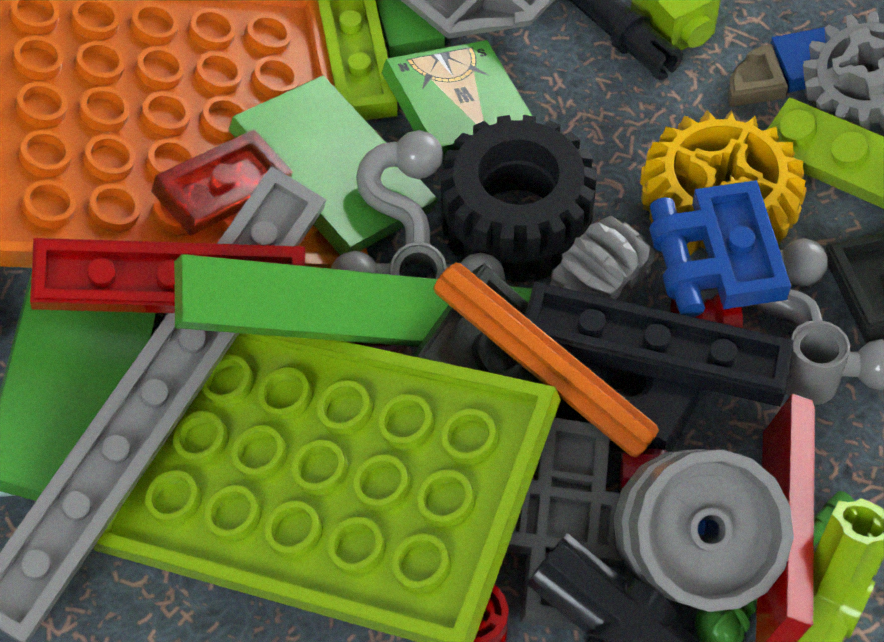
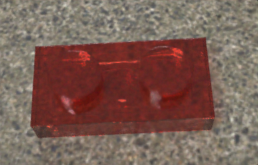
M253 129L155 175L151 192L184 230L192 236L238 213L271 166L289 177H292L293 171Z

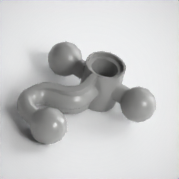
M416 130L408 132L398 142L379 144L366 153L359 163L356 181L360 195L366 204L378 212L403 223L405 227V246L398 249L391 263H375L373 258L366 253L350 251L337 257L331 265V269L400 275L405 267L418 263L430 268L435 279H438L443 271L452 265L446 264L441 252L430 244L428 217L420 205L404 195L387 189L381 181V175L388 167H398L403 174L415 179L426 178L434 174L442 163L443 151L442 146L431 133ZM480 252L470 254L461 261V264L471 272L485 263L505 281L504 268L492 255Z
M807 238L796 239L780 250L790 283L800 287L814 285L822 279L827 271L828 256L824 248L816 241ZM790 289L787 300L757 304V307L762 311L784 320L796 328L791 336L794 344L785 391L789 396L795 394L813 400V405L824 404L835 396L842 377H858L859 381L867 387L884 390L883 339L868 341L859 351H850L849 339L841 328L830 322L823 321L816 301L796 290Z

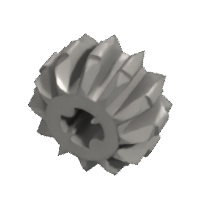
M613 216L606 217L599 222L590 224L586 232L580 238L576 237L572 247L562 254L563 259L561 263L553 270L551 285L629 302L632 295L641 288L640 284L643 279L651 272L655 250L645 242V237L630 225L620 222Z

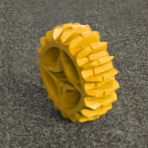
M706 110L699 123L684 115L681 123L678 124V129L665 127L663 134L660 135L659 142H652L651 148L647 152L646 163L642 167L640 177L643 210L650 211V204L653 201L668 197L674 200L677 213L694 211L692 201L695 189L757 180L777 243L780 245L787 236L788 229H793L794 224L798 222L802 209L800 205L803 204L806 195V181L803 179V161L794 158L793 142H778L777 127L763 131L760 130L756 115L746 123L737 121L732 110L724 119H715ZM650 211L649 219L651 223H653V218ZM703 240L687 244L690 256L699 247L705 248Z

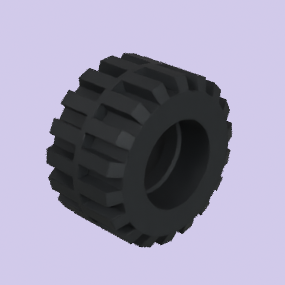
M510 115L498 116L496 124L489 125L484 120L473 125V135L462 133L454 140V150H447L443 159V170L441 171L442 229L444 236H448V246L455 255L464 252V258L470 254L480 252L492 255L500 262L505 273H512V282H525L526 273L535 272L538 280L551 276L552 265L558 266L563 259L562 254L567 252L574 244L575 238H580L590 224H592L597 181L596 169H592L593 158L589 150L580 149V139L572 132L564 135L561 134V125L551 120H548L544 125L536 123V116L523 115V120H511ZM508 190H524L532 192L543 199L530 204L515 205L504 203L492 196Z

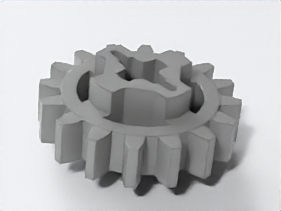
M871 11L867 23L859 24L857 19L850 14L846 16V28L839 31L836 27L828 25L824 28L825 43L818 41L810 43V60L803 62L806 98L808 102H816L817 109L831 115L835 114L836 117L848 122L858 123V126L870 130L872 123H879L884 130V24L879 23L877 11Z

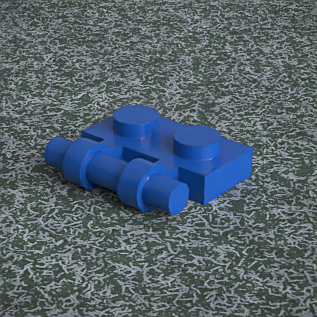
M757 180L695 189L692 201L694 211L677 213L674 200L668 197L659 198L650 204L653 223L649 227L654 248L663 254L667 268L662 275L667 295L671 299L676 300L679 314L696 317L703 313L705 306L701 291L712 288L718 289L723 309L788 299L791 283ZM703 240L708 259L691 261L687 244Z

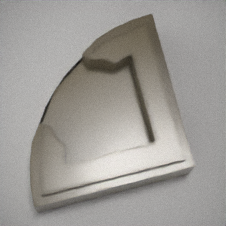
M772 44L751 50L747 54L746 59L736 67L730 77L727 97L729 107L785 99L788 86Z

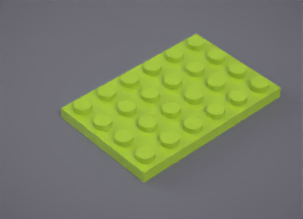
M239 333L93 549L101 553L415 642H474L558 409L560 397L554 386L345 341Z

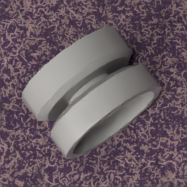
M693 449L665 452L641 465L622 488L613 518L616 549L633 578L651 586L667 599L708 612L738 609L766 594L786 568L794 539L791 507L776 478L753 459L726 450ZM701 519H705L706 528L704 534H698V524Z

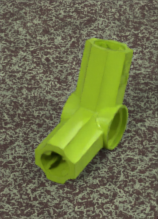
M862 498L853 502L838 501L814 552L813 625L798 642H843L844 637L850 639L876 584V581H873L872 578L877 574L884 560V509Z

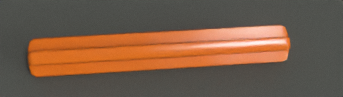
M455 262L443 271L433 288L437 296L543 384L556 387L561 399L630 456L637 457L645 451L659 431L653 421L464 265Z

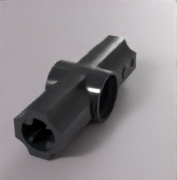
M568 533L561 538L526 583L584 631L585 642H700L676 622L678 618L677 612L663 595L641 581L635 579L624 580Z

